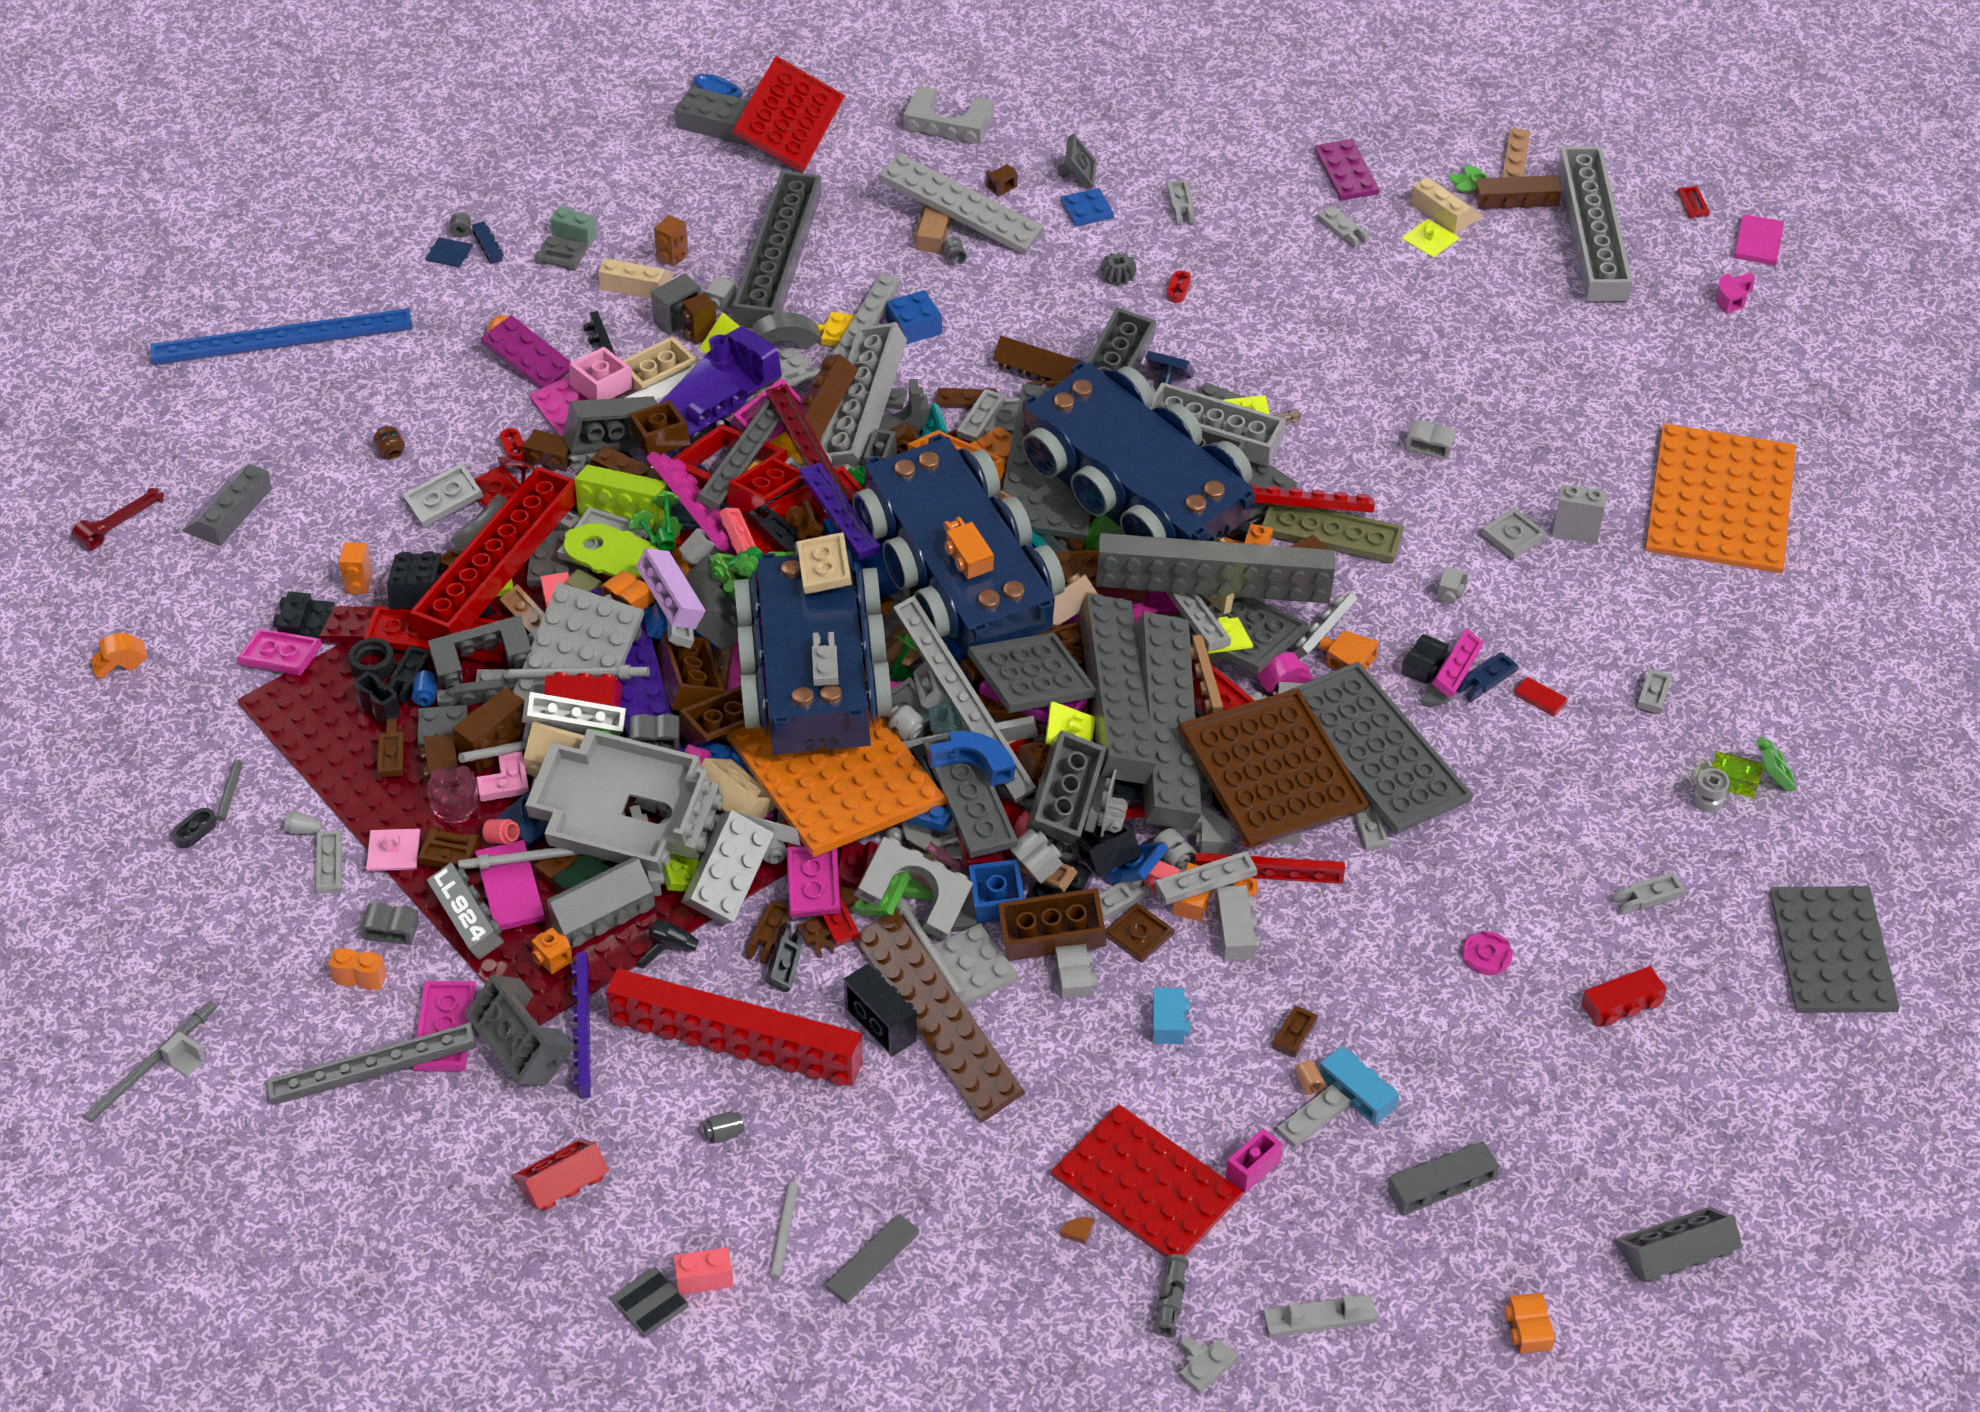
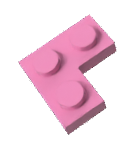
M522 751L498 756L501 773L477 777L480 801L524 795L529 791Z

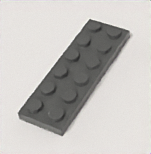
M949 734L923 739L922 747L927 758L929 746L939 742H947ZM958 762L932 769L970 858L1018 846V839L994 786H990L985 773L979 767L970 763Z

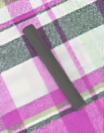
M240 760L233 762L217 812L216 820L218 821L226 820L243 766V762Z

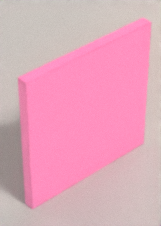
M420 829L371 830L367 871L417 870Z

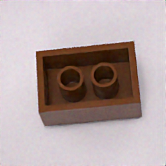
M505 687L454 726L452 729L457 757L463 752L522 741L526 724L522 722L525 700ZM494 756L464 762L463 764L479 774L485 768L490 767L499 757Z

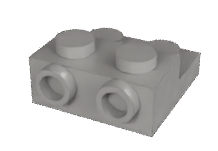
M793 347L778 352L782 372L781 378L784 380L812 371V366L804 355H798ZM778 380L774 381L773 383L769 384L768 386H772V385H773L774 383H776Z

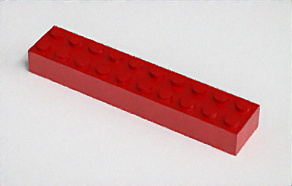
M537 466L535 471L527 477L409 612L413 632L436 639L468 630L577 503L574 479Z
M617 968L606 990L610 1022L619 1027L629 1026L636 1028L642 1033L651 1032L659 1034L667 1040L677 1039L685 1041L690 1046L700 1045L707 1047L716 1053L726 1052L733 1054L738 1059L745 1060L748 1058L758 1061L764 1066L774 1065L790 1073L800 1072L807 1074L812 1079H826L838 1086L848 1085L853 1087L863 1063L862 1033L619 968Z

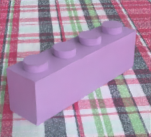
M645 548L636 567L670 624L676 627L696 629L706 610L669 551Z

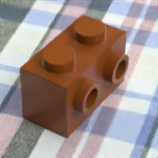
M668 215L654 228L656 257L661 263L674 267L679 261L682 262L688 254L687 229L685 221Z

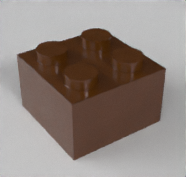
M671 400L629 413L632 434L647 457L651 452L661 455L690 445L687 422Z

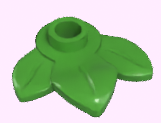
M1467 164L1465 165L1464 174H1450L1451 182L1457 185V190L1462 192L1475 190L1476 178H1488L1479 168Z

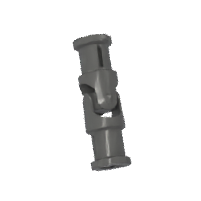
M1171 1254L1165 1260L1167 1268L1161 1280L1159 1299L1156 1306V1311L1158 1312L1157 1321L1153 1324V1332L1158 1336L1174 1337L1177 1333L1176 1320L1177 1316L1181 1313L1186 1286L1184 1279L1185 1270L1189 1267V1260L1186 1257Z

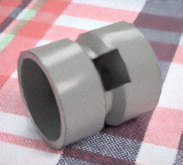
M1715 768L1701 771L1698 775L1693 794L1694 805L1699 810L1707 813L1721 810L1729 788L1730 780L1723 771Z
M1169 828L1164 830L1154 839L1153 843L1165 842L1168 850L1160 859L1164 863L1179 868L1182 872L1186 870L1188 863H1195L1197 852L1189 843L1185 842L1176 829Z

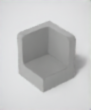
M179 1031L160 1048L164 1063L186 1077L205 1061L201 1045Z

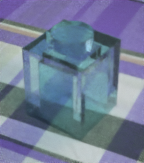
M952 702L928 708L931 730L935 735L963 730L961 716Z

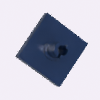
M1147 351L1145 359L1150 367L1162 371L1157 389L1161 382L1171 385L1174 374L1193 378L1195 370L1190 361Z
M527 791L496 819H510L516 822L520 829L517 841L524 840L525 846L532 850L546 838L545 831L549 822L529 817L525 806L530 795V791Z

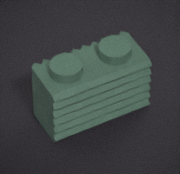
M559 206L550 217L552 236L587 243L588 247L597 237L595 216Z

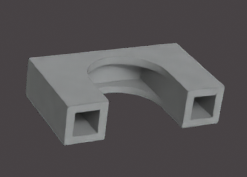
M917 86L903 114L905 130L981 144L994 116V100L975 97L965 114L953 118L942 117L933 112L937 105V89Z
M883 837L854 895L877 906L895 875L910 872L923 877L932 889L933 904L922 928L926 933L943 941L949 935L973 882L969 881L968 877L962 873L949 871L944 864L938 861H930L924 858L921 852L914 849L909 850L901 846L898 840Z

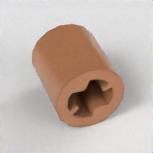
M1307 1060L1295 1067L1294 1074L1306 1095L1318 1093L1324 1089L1326 1083L1314 1061Z

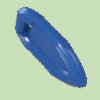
M697 74L693 77V83L696 88L737 98L742 96L741 88L720 76Z

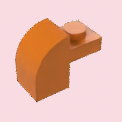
M115 633L99 641L101 650L90 660L94 675L98 678H104L117 665L130 671L134 670L148 656L143 640L130 634Z

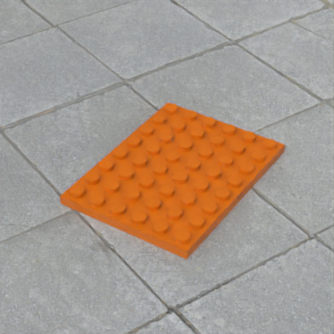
M1663 423L1645 551L1782 574L1785 562L1796 444Z
M869 701L867 703L871 746L827 750V747H817V751L773 755L769 716H767L768 734H765L761 726L760 728L746 729L744 726L727 733V740L791 827L797 828L799 839L812 857L926 813L932 807L946 805L944 794L900 738L888 728L886 720L881 719L877 715L874 725H871Z

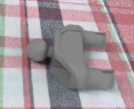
M905 821L902 822L903 828L900 829L893 826L885 832V838H894L900 843L906 837L911 847L924 854L940 855V847H947V844H959L956 831L936 838L933 836L932 829Z

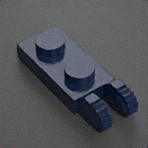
M1500 652L1470 672L1462 680L1457 691L1463 693L1474 684L1475 687L1467 694V699L1472 702L1480 697L1483 692L1486 693L1518 671V664Z

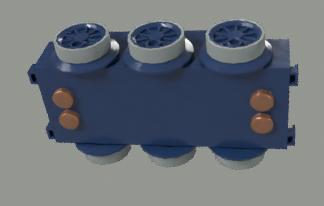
M1080 361L1071 367V375L1040 397L1037 398L1031 395L1023 401L1024 426L1022 446L1031 466L1045 477L1052 478L1057 476L1072 488L1074 496L1086 511L1095 516L1105 514L1121 527L1124 535L1215 541V538L1222 539L1225 531L1229 534L1249 518L1251 505L1254 504L1256 494L1253 492L1254 488L1248 484L1252 479V468L1245 454L1236 445L1228 441H1221L1216 445L1206 444L1202 447L1198 446L1203 439L1199 422L1186 407L1180 404L1172 403L1167 407L1157 406L1151 410L1153 393L1150 385L1132 367L1124 366L1118 371L1108 369L1105 372H1101L1091 363L1085 364Z
M942 434L929 437L928 444L882 460L879 455L866 459L864 490L853 494V509L875 540L883 537L886 540L883 544V556L889 575L897 588L904 590L914 586L916 590L915 598L940 637L946 636L952 641L955 640L965 657L970 658L967 654L968 648L971 646L1029 637L1052 629L1054 596L1064 593L1065 579L1060 562L1055 552L1049 546L1043 545L1033 549L1029 545L1032 542V528L1027 512L1018 498L1012 496L1001 500L998 497L1001 491L1000 480L990 455L983 449L971 453L964 448L957 451L949 437L944 438ZM956 517H960L965 524L973 522L994 554L993 570L967 580L964 573L958 571L952 555H948L945 550L946 532L943 522L948 521L950 523L955 521Z
M847 551L852 585L805 594L799 555L775 557V553L761 554V559H758L759 595L757 593L755 571L752 572L750 580H734L745 728H760L761 726L765 734H768V710L773 755L817 751V747H827V750L871 746L867 701H869L871 725H874L877 715L878 717L893 716L877 567L861 569L858 563L855 562V586L851 551ZM857 605H858V610H859V620H860L861 633H860V630H859V621H858ZM760 613H761V622H762L763 642H761V627H760V615H759ZM828 632H834V643L837 646L839 685L814 686L813 633H819V646H829ZM862 652L864 656L865 674L867 681H865ZM763 661H765V674H766V687H767V690H765V686H764V685H765V679H764Z

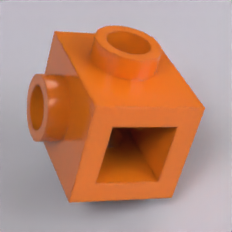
M553 927L546 932L540 933L532 940L533 959L538 965L542 964L551 974H554L573 961L568 939L563 934L559 935Z

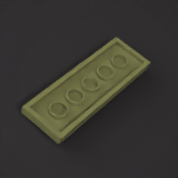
M1269 504L1262 526L1273 528L1272 537L1298 542L1314 534L1329 550L1388 563H1394L1404 526L1328 509Z

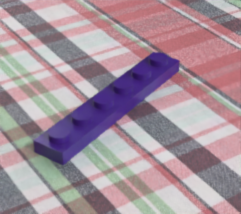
M821 463L799 469L800 478L839 533H844L845 541L856 557L860 560L880 553V545Z
M587 952L576 953L577 963H572V976L577 978V984L572 985L573 1000H577V1007H573V1022H578V1029H573L574 1045L578 1044V1051H573L574 1067H578V1074H574V1089H579L581 1098H591L589 963Z

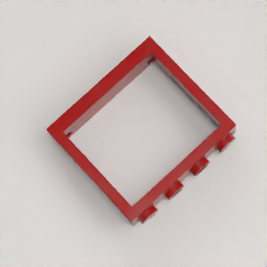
M720 424L671 459L682 461L686 466L685 470L687 473L694 476L698 481V487L703 489L713 474L695 466L723 446L733 448L744 432ZM769 442L764 444L755 457L762 461L771 456L783 462L788 460L786 449Z

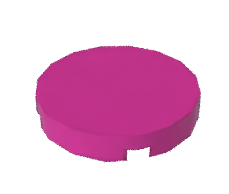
M1481 931V934L1475 935L1474 933L1464 941L1462 949L1463 961L1473 971L1484 975H1497L1511 965L1513 950L1509 946L1508 940L1500 934Z

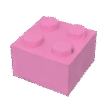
M605 347L569 363L570 385L589 400L612 399L632 389L631 367Z

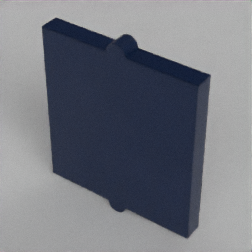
M438 237L435 244L430 247V252L425 261L460 268L465 258H468V253L473 244Z

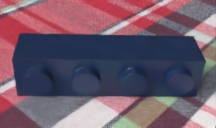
M484 221L472 224L473 234L490 265L503 261V251L499 249V244L495 241L489 226H486Z

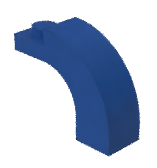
M969 731L951 732L948 735L947 742H939L929 746L928 764L931 769L965 762L979 767L985 773L991 787L1014 781L1016 765L1013 758L1002 744L989 736Z

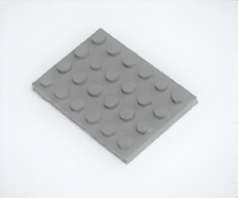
M557 582L531 646L532 652L528 653V658L522 669L605 668L624 665L645 612L640 608ZM520 678L513 692L523 700L526 699L530 692L544 694L546 678Z

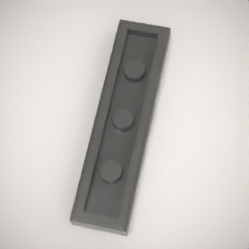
M898 1214L826 1284V1290L847 1305L919 1235V1228Z

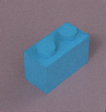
M1154 988L1153 1044H1184V1036L1190 1034V1020H1185V1014H1189L1190 1000L1185 999V989Z

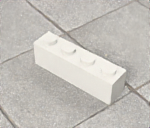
M530 692L525 699L522 722L529 724L538 722L555 728L586 733L587 728L611 731L612 735L620 736L623 732L626 708Z

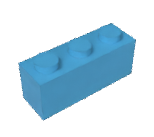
M1343 1046L1320 1063L1319 1071L1328 1086L1333 1084L1351 1100V1105L1374 1125L1397 1108L1399 1093H1397L1396 1089L1384 1082L1372 1068L1365 1066L1353 1052H1349Z

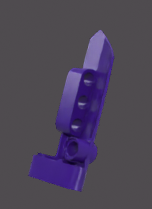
M743 326L736 328L726 335L712 336L709 339V352L659 403L671 400L687 422L689 436L738 409L745 404L750 395L781 378L779 353L773 344Z

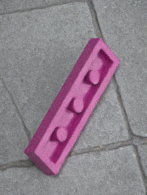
M1466 628L1458 637L1431 684L1450 698L1458 689L1484 642Z

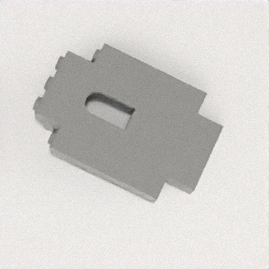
M587 728L579 749L551 742L525 806L529 817L549 822L545 831L548 845L620 864L637 856L644 870L661 874L663 867L669 864L671 853L698 860L700 852H704L706 848L707 833L714 827L716 819L714 815L716 810L721 808L724 796L721 794L719 784L712 783L709 780L708 772L701 766L699 756ZM629 796L664 804L672 810L671 818L663 824H655L622 814Z

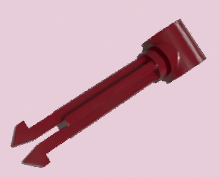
M158 488L147 489L148 493L101 521L89 522L82 520L74 526L72 537L85 548L93 551L103 544L107 531L155 502L159 501L161 503L164 500V492L159 493Z

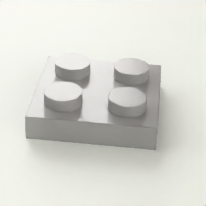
M1513 508L1483 527L1481 535L1512 559H1515L1546 539L1547 532Z

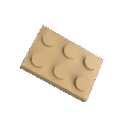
M843 532L797 541L805 594L852 585Z

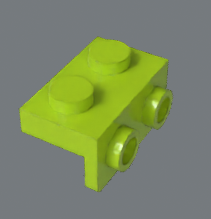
M671 853L669 864L664 866L662 870L667 890L686 892L700 862L699 858L696 860Z

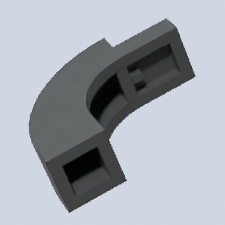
M782 312L771 314L752 324L753 333L771 344L779 341H791L805 350L821 339L818 325L808 317L797 313Z
M908 379V403L897 413L883 415L879 429L890 430L904 421L911 428H915L917 432L924 427L929 416V404L927 394L924 395L923 387H919L918 379Z
M498 493L490 500L481 513L454 533L450 540L460 552L470 544L507 501L505 497Z

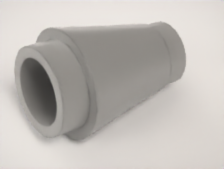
M295 810L293 813L287 812L284 831L289 832L290 835L316 834V832L321 830L322 820Z

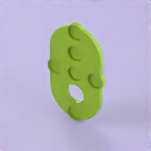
M601 523L584 524L575 529H569L565 533L564 548L571 560L591 568L595 573H604L611 577H614L621 571H626L634 574L638 580L643 579L636 565L645 548L659 550L656 546H652L651 542L634 536L630 531H621ZM590 539H598L603 542V545L597 549H587L583 544Z

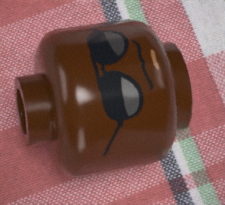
M380 427L372 439L378 455L388 460L400 457L405 448L401 433L395 427Z

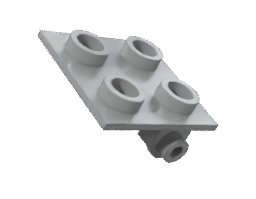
M1114 769L1112 778H1107L1105 791L1102 796V810L1098 820V826L1102 827L1101 837H1103L1105 830L1113 833L1122 830L1128 808V803L1125 799L1112 797L1116 769Z

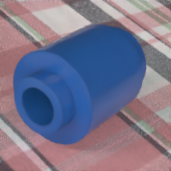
M420 671L415 676L412 700L417 705L429 706L435 702L438 681L434 673Z

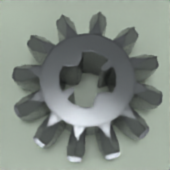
M1120 252L1104 256L1101 265L1104 281L1108 280L1110 284L1116 282L1118 286L1121 282L1127 285L1128 281H1133L1137 269L1134 258L1128 257L1127 253L1120 254Z

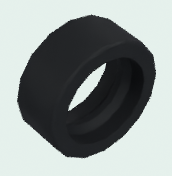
M366 638L358 641L349 651L351 672L356 678L368 671L377 675L380 680L386 679L395 668L394 651L390 643L380 638ZM371 654H379L385 657L382 662L376 665L366 666L358 663L363 657Z

